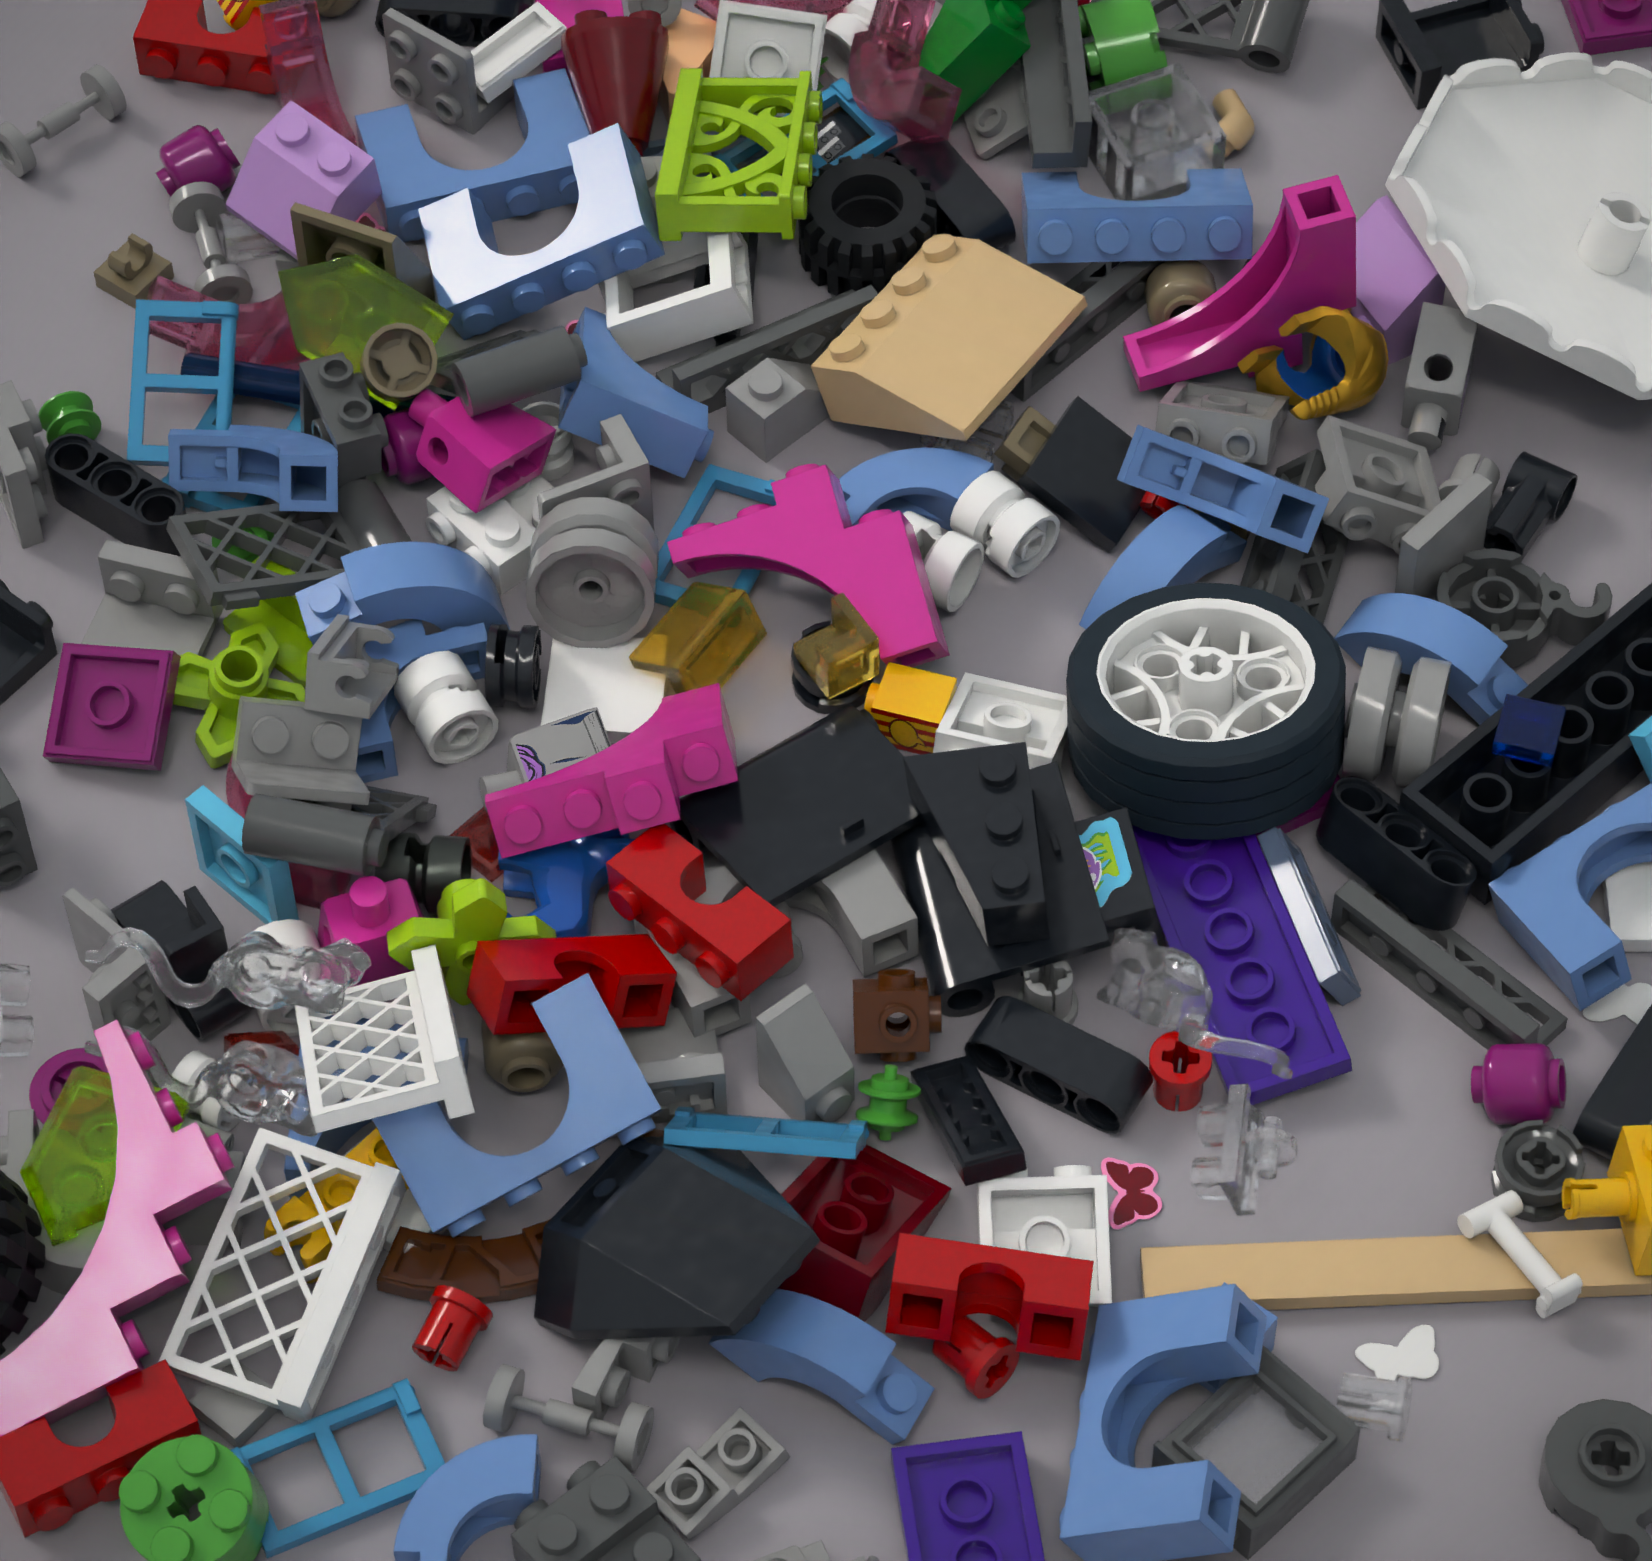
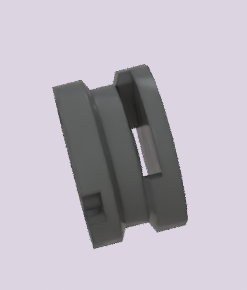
M1543 1120L1524 1121L1511 1127L1500 1138L1495 1155V1165L1491 1176L1494 1196L1497 1197L1509 1190L1515 1191L1523 1202V1212L1515 1216L1516 1218L1530 1222H1546L1563 1216L1566 1210L1562 1207L1563 1182L1566 1178L1582 1179L1586 1163L1583 1160L1582 1145L1576 1136L1560 1125L1558 1129L1543 1125Z

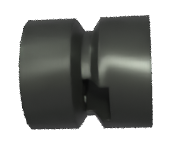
M400 833L389 841L383 865L381 867L375 866V877L380 878L383 882L398 878L406 879L418 904H424L429 914L437 915V904L445 887L458 880L471 879L472 850L469 837L435 835L427 844L422 843L418 834Z

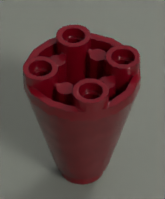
M601 10L581 11L574 16L575 25L568 28L562 34L561 47L589 134L591 135L618 123L640 153V157H644L643 151L649 146L669 50L668 29L662 26L661 14L652 10H641L633 12L629 16L607 17V13Z

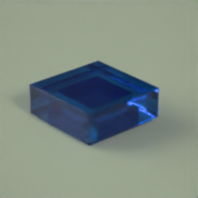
M1506 694L1493 742L1492 754L1552 767L1566 707Z

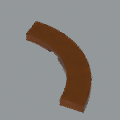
M655 1128L642 1137H664V1131ZM551 1219L523 1228L521 1234L482 1240V1235L456 1236L452 1238L448 1235L426 1233L400 1226L376 1279L377 1290L409 1299L429 1301L436 1286L447 1285L460 1289L483 1303L508 1301L536 1295L543 1229ZM408 1243L414 1244V1246L404 1254Z

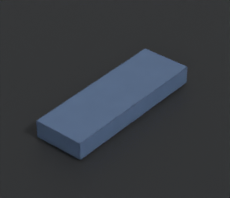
M1274 826L1258 835L1257 838L1319 984L1344 1006L1360 997L1362 990L1301 849L1281 828L1278 829Z

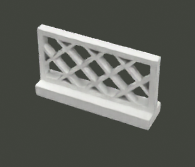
M436 945L411 951L414 971L294 1002L311 1118L316 1133L441 1100L445 1102L449 1119L475 1113L452 1005ZM395 999V1000H394L393 1002H391V1003L384 1002V1001H388V1000ZM334 1015V1016L331 1017L330 1019H324V1018H323V1017H327V1016ZM362 1018L369 1019L363 1025L356 1024ZM395 1024L403 1025L397 1031L389 1030ZM334 1040L341 1041L335 1047L327 1046ZM367 1046L375 1047L369 1053L360 1052ZM401 1052L409 1053L402 1060L394 1058ZM338 1069L346 1070L339 1076L331 1075ZM372 1075L380 1076L373 1083L365 1081ZM406 1081L416 1082L413 1084L400 1087ZM342 1098H349V1099H351V1100H349V1101H345V1102H341V1103L336 1104V1103L339 1102Z
M259 1127L158 1362L166 1359L171 1370L175 1373L282 1410L287 1418L301 1423L311 1419L406 1192L400 1170L375 1162L374 1167ZM268 1149L293 1157L301 1176L266 1191L258 1173ZM303 1161L319 1166V1168L308 1172ZM338 1173L359 1180L351 1201L327 1212L325 1211L314 1187L315 1183ZM255 1182L259 1194L247 1199ZM307 1187L319 1215L283 1231L271 1203ZM265 1206L277 1234L241 1249L233 1232L239 1217ZM343 1219L336 1235L331 1223ZM325 1227L332 1243L327 1259L301 1271L289 1242ZM230 1241L235 1253L223 1257ZM283 1246L294 1274L258 1289L246 1261ZM240 1264L252 1293L216 1308L208 1291L214 1275ZM319 1277L311 1295L306 1282ZM300 1285L308 1303L302 1319L276 1330L264 1301ZM205 1300L209 1312L197 1317ZM257 1304L269 1333L233 1349L221 1320ZM215 1324L226 1353L203 1363L180 1356L189 1334ZM294 1336L286 1354L281 1341ZM275 1345L283 1364L273 1388L271 1389L248 1381L239 1360ZM232 1364L237 1376L220 1371L219 1369Z

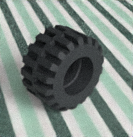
M862 154L860 159H852L849 155L839 158V164L835 166L827 163L819 168V176H813L812 186L807 187L806 219H798L799 254L801 255V264L805 272H811V280L818 286L827 284L828 293L835 296L851 289L858 291L869 285H872L876 292L879 293L891 281L893 275L900 271L922 248L923 243L934 234H937V199L935 191H930V182L925 175L917 176V168L909 163L898 165L897 158L885 155L883 159H876L874 154Z

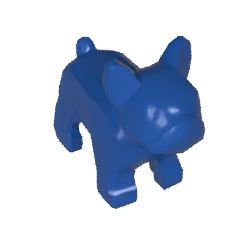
M619 828L503 859L499 851L498 863L499 870H504L503 891L505 896L535 899L537 909L525 916H537L555 929L556 938L591 936L593 905L599 889L608 883L606 862L635 839H631L629 833L621 835ZM507 913L506 918L513 917L509 913Z

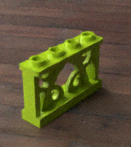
M702 68L680 69L655 191L659 241H682L683 232L782 233V240H794L797 219H806L807 187L812 186L813 177L812 155L817 154V124L822 123L823 117L822 91H813L811 71H800L799 78H703ZM777 113H790L786 117H774ZM707 131H716V132H718L719 134H717V135H708V134H705V132H707ZM740 135L753 140L769 152L758 161L732 173L724 162L704 154L729 146ZM700 173H710L709 175L704 177L696 176ZM712 173L715 174L717 178H712ZM764 191H772L778 195L761 196L760 193Z

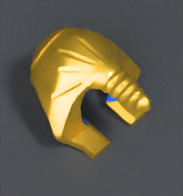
M1319 306L1306 312L1295 314L1279 328L1280 336L1285 337L1305 332L1313 334L1310 344L1309 368L1305 373L1295 371L1288 366L1284 356V349L1275 345L1253 350L1237 365L1242 374L1255 372L1256 389L1258 392L1289 396V405L1295 406L1290 412L1299 420H1308L1352 411L1373 400L1386 378L1389 359L1387 344L1383 334L1370 324L1352 316L1350 313L1351 308L1339 310L1328 306Z

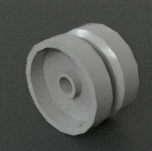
M579 497L556 505L543 516L532 536L530 566L526 580L527 608L537 626L555 640L578 648H608L629 641L644 629L655 606L656 578L659 563L658 538L649 521L630 505L607 497Z
M1368 646L1359 681L1354 684L1346 719L1344 737L1347 738L1343 776L1358 777L1373 782L1382 771L1387 747L1396 748L1392 777L1397 787L1405 788L1433 765L1452 662L1422 656L1413 665L1408 689L1405 692L1399 690L1402 671V660L1399 653Z

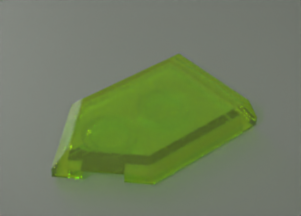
M358 254L278 271L297 352L310 360L343 352L353 365V373H361V354L371 335L381 327L396 322L412 324L423 330L435 346L454 315ZM367 387L370 397L391 410H396L400 402L385 401L374 395Z
M80 1066L72 1070L20 1170L22 1180L36 1206L52 1246L78 1237L76 1231L105 1220L115 1181L118 1125L111 1078L109 1073L86 1066ZM154 1087L156 1092L161 1090V1088ZM169 1091L184 1121L190 1105L177 1093ZM182 1123L173 1127L175 1132L180 1129Z

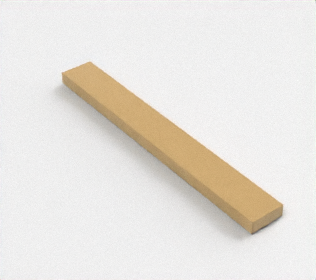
M1622 1228L1523 1232L1562 1279L1573 1273L1579 1275L1583 1285L1581 1293L1577 1298L1652 1295V1275L1635 1276ZM1479 1234L1473 1238H1467L1464 1235L1140 1248L1143 1298L1221 1286L1224 1282L1228 1285L1236 1284L1251 1300L1266 1310L1535 1300L1540 1296L1539 1291L1491 1234Z

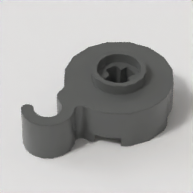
M1490 548L1470 551L1463 555L1462 563L1450 568L1447 573L1443 571L1439 578L1435 601L1463 612L1497 635L1508 645L1500 658L1512 668L1534 658L1551 636H1556L1569 645L1576 646L1609 619L1613 598L1610 587L1606 583H1598L1595 589L1593 605L1591 607H1580L1573 603L1566 586L1551 581L1545 572L1540 577L1534 569L1522 564V555L1513 551Z
M1600 1399L1580 1403L1558 1417L1546 1437L1539 1475V1487L1545 1505L1552 1514L1556 1510L1565 1521L1578 1527V1534L1590 1540L1602 1556L1619 1558L1624 1561H1652V1539L1645 1531L1646 1526L1652 1523V1414L1631 1403ZM1603 1465L1617 1469L1619 1471L1618 1475H1607Z

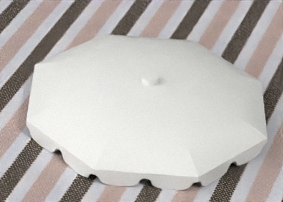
M1570 52L1543 57L1537 60L1530 69L1523 72L1520 71L1517 63L1511 59L1492 58L1464 64L1450 77L1445 74L1429 101L1420 122L1414 127L1399 154L1385 186L1466 318L1638 401L1652 399V72L1635 64L1616 60L1606 67L1594 66L1591 55Z

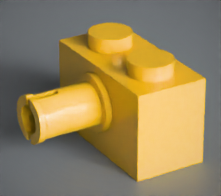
M1652 1125L1622 1126L1607 1171L1608 1178H1566L1562 1185V1207L1566 1209L1564 1215L1567 1220L1619 1216L1635 1276L1652 1275Z

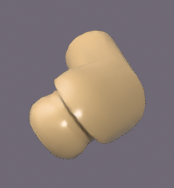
M1226 89L1219 92L1212 102L1221 120L1218 122L1219 128L1208 134L1207 143L1220 158L1229 156L1234 149L1240 151L1252 138L1255 131L1254 121L1234 89Z

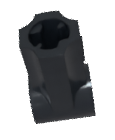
M1525 451L1522 452L1507 476L1501 498L1488 516L1484 541L1485 549L1495 548L1513 551L1522 555L1523 560L1548 521H1558L1565 512L1575 491L1578 476Z

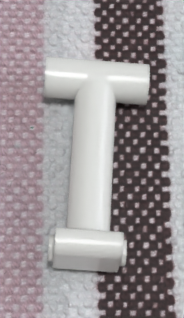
M1509 1190L1459 1215L1457 1218L1458 1227L1465 1237L1473 1238L1488 1231L1539 1291L1540 1296L1536 1300V1311L1540 1317L1546 1318L1575 1303L1583 1285L1581 1278L1578 1274L1573 1273L1562 1279L1511 1218L1523 1212V1202L1515 1191Z

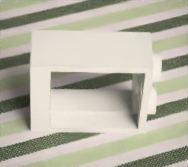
M683 232L682 241H662L665 255L644 263L639 268L628 270L599 283L601 294L606 302V313L603 314L606 315L607 329L611 332L618 345L634 362L754 324L748 245L741 232ZM704 264H709L710 284L634 309V288L695 269Z

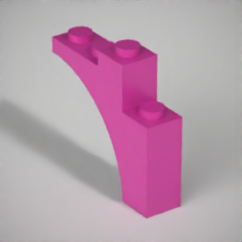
M1335 175L1284 188L1280 210L1270 233L1253 258L1236 276L1214 294L1189 310L1158 325L1123 336L1124 352L1140 392L1238 367L1237 363L1253 350L1272 345L1284 349V356L1288 366L1303 364L1302 333L1287 337L1280 336L1279 328L1295 314L1306 312L1319 306H1328L1339 310L1356 307V215L1339 176ZM1255 372L1247 373L1248 377H1255Z
M817 464L800 465L789 470L785 474L786 478L772 482L771 486L777 505L770 507L768 504H756L746 507L737 513L736 519L718 525L710 522L696 524L685 529L682 532L683 537L667 542L672 563L687 578L724 570L757 569L798 577L821 587L839 598L856 612L872 636L878 648L880 658L886 665L888 662L916 667L950 655L913 525L900 510L892 512L889 509H881L863 515L858 520L859 524L852 526L840 480L826 464L822 466Z
M716 683L663 697L658 709L643 725L610 747L554 773L514 787L486 794L485 805L501 858L511 857L619 828L620 834L623 835L680 820V796L738 781L735 737L720 684Z

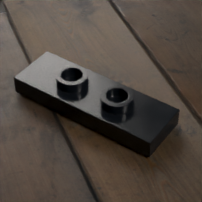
M963 1056L910 1071L912 1083L921 1089V1094L917 1098L965 1186L1027 1170L1024 1150L970 1056Z

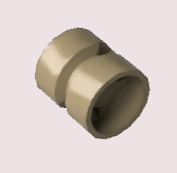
M396 322L381 327L371 335L361 354L360 371L367 387L374 395L385 401L404 402L415 398L429 386L437 371L438 356L433 341L423 330L412 324Z

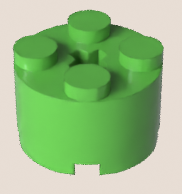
M1100 0L1078 6L1081 35L1085 43L1083 44L1086 75L1087 77L1093 76L1095 80L1089 82L1088 87L1096 114L1159 98L1160 95L1170 93L1171 86L1164 50H1160L1156 34L1160 30L1150 0Z
M190 1435L166 1441L147 1452L135 1464L131 1472L123 1478L119 1486L120 1516L124 1532L132 1546L147 1561H254L262 1546L261 1540L265 1531L266 1521L268 1522L269 1520L268 1499L261 1483L254 1474L224 1445L210 1440L203 1435ZM196 1503H199L198 1510L201 1515L196 1520L190 1521L188 1519L190 1516L189 1509Z

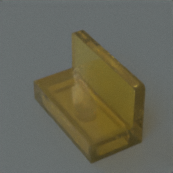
M694 582L631 653L629 659L636 669L666 674L676 694L719 683L720 688H722L767 635V632L746 590Z

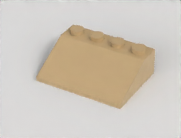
M934 234L923 243L922 248L907 264L893 275L891 281L878 295L862 308L860 314L829 344V347L811 365V369L831 421L967 441L1088 305L1085 296L979 239L954 237L949 234Z

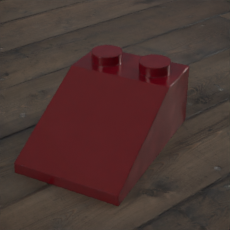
M867 1144L863 1151L859 1152L856 1159L817 1156L781 1196L812 1228L820 1242L803 1259V1263L798 1271L785 1279L777 1289L793 1291L822 1300L865 1322L879 1307L891 1288L899 1233L924 1236L949 1198L952 1188Z

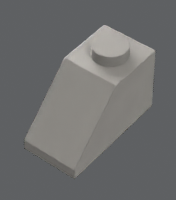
M767 357L725 388L727 432L765 463L829 417L810 364Z
M803 984L756 1017L759 1086L791 1119L833 1122L840 1118L848 1110L852 1101L855 1100L854 1066L814 992L806 984Z

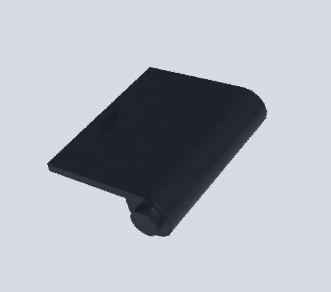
M847 704L737 766L738 781L691 793L680 798L681 819L669 822L672 830L703 852V855L711 851L744 887L748 886L775 907L924 821V818L919 809H916L909 796L903 761L905 756L880 732L877 722L867 710L862 709L859 711L853 705Z
M1057 761L1029 769L1050 939L987 946L956 886L955 878L943 855L939 854L932 840V834L925 820L891 839L906 899L918 917L919 948L932 996L941 995L942 1015L963 1017L982 1011L995 998V989L992 981L1111 946Z

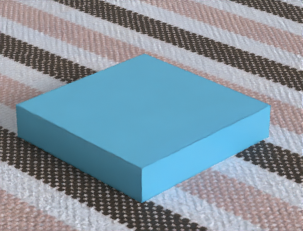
M204 785L185 799L199 869L263 923L268 924L273 921L286 919L299 920L289 863L245 854L242 849L244 818Z

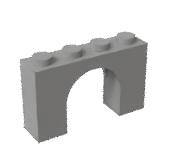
M876 849L785 900L789 907L810 911L829 922L840 936L863 977L919 955L918 917ZM724 865L714 866L705 870L707 891L694 901L707 905L719 904L731 899L744 886ZM633 919L635 934H649L677 972L671 1002L674 1008H679L694 1038L715 1030L716 1036L752 1022L749 995L740 1001L722 986L720 988L712 987L702 978L695 965L678 952L671 954L664 950L656 941L652 932ZM712 1007L713 1017L704 1020V1010Z

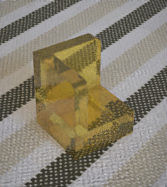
M844 593L831 598L832 624L795 642L793 645L794 656L828 700L879 675V638Z

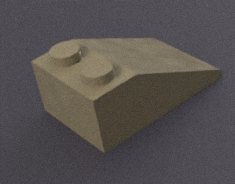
M296 202L293 204L290 214L307 323L366 343L371 335L381 327L396 322L412 324L421 330L425 328L436 311L432 272L397 235Z

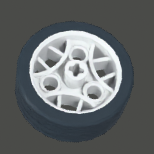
M1191 583L1162 587L1129 598L1097 618L1081 634L1069 656L1066 677L1068 752L1074 775L1088 796L1107 812L1127 807L1131 824L1149 832L1180 839L1220 840L1249 836L1274 826L1285 824L1314 806L1332 787L1343 764L1346 665L1339 644L1321 621L1297 604L1254 588L1235 584Z

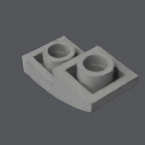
M680 1337L604 1339L584 1365L572 1386L573 1405L595 1411L594 1418L603 1420L609 1406L617 1408L623 1401L631 1376L650 1382L659 1362L669 1363L677 1349Z
M740 1407L696 1452L688 1445L646 1489L657 1500L658 1510L689 1540L739 1505L790 1458V1455L778 1441Z

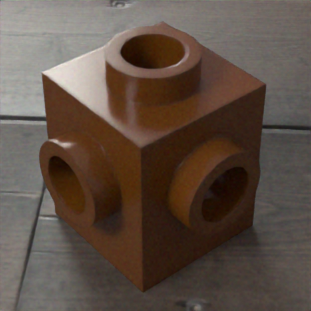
M886 969L878 972V979H852L855 1054L879 1053L880 1060L907 1062L917 1059V1052H930V1033H942L941 995L929 996L927 977L915 978V971L910 969ZM896 1012L905 1014L900 1018L890 1017L891 1014Z

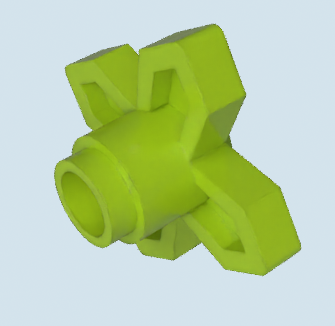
M257 621L232 632L228 648L217 654L213 660L192 652L180 655L181 659L173 705L206 711L196 730L195 743L208 765L213 769L232 762L240 696L305 702V689L302 684L269 678L279 658V645L263 621Z
M479 878L462 879L446 886L437 904L438 918L412 917L386 933L389 956L409 970L415 969L411 954L412 950L436 945L449 997L458 1004L465 1006L472 1003L466 993L478 941L556 938V931L537 916L506 918L508 912L505 893L486 879Z

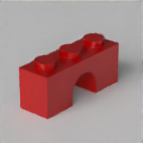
M148 0L133 35L140 75L290 98L294 97L311 53L306 15L254 7L248 22L242 28L231 33L218 34L208 31L203 0Z
M666 824L650 827L606 862L610 890L608 898L614 909L626 920L632 921L635 919L651 931L656 941L664 950L671 954L678 952L695 965L702 978L712 987L720 988L722 986L730 994L742 1001L794 958L791 919L748 886L744 887L731 899L719 904L707 905L694 901L707 891L703 852Z
M649 934L478 941L466 995L493 1035L546 1032L531 1003L588 973L617 1028L665 1026L677 972Z
M899 1233L885 1332L950 1342L952 1327L958 1319L976 1313L990 1314L1004 1319L1015 1329L1017 1334L1016 1352L1081 1361L1094 1261Z
M166 1359L105 1387L115 1423L108 1435L95 1444L77 1447L63 1443L54 1435L45 1416L0 1437V1490L24 1538L38 1531L57 1529L66 1524L74 1514L101 1501L112 1502L120 1499L119 1486L123 1478L131 1472L135 1464L147 1452L161 1443L172 1439L188 1437L190 1435H202L198 1419Z

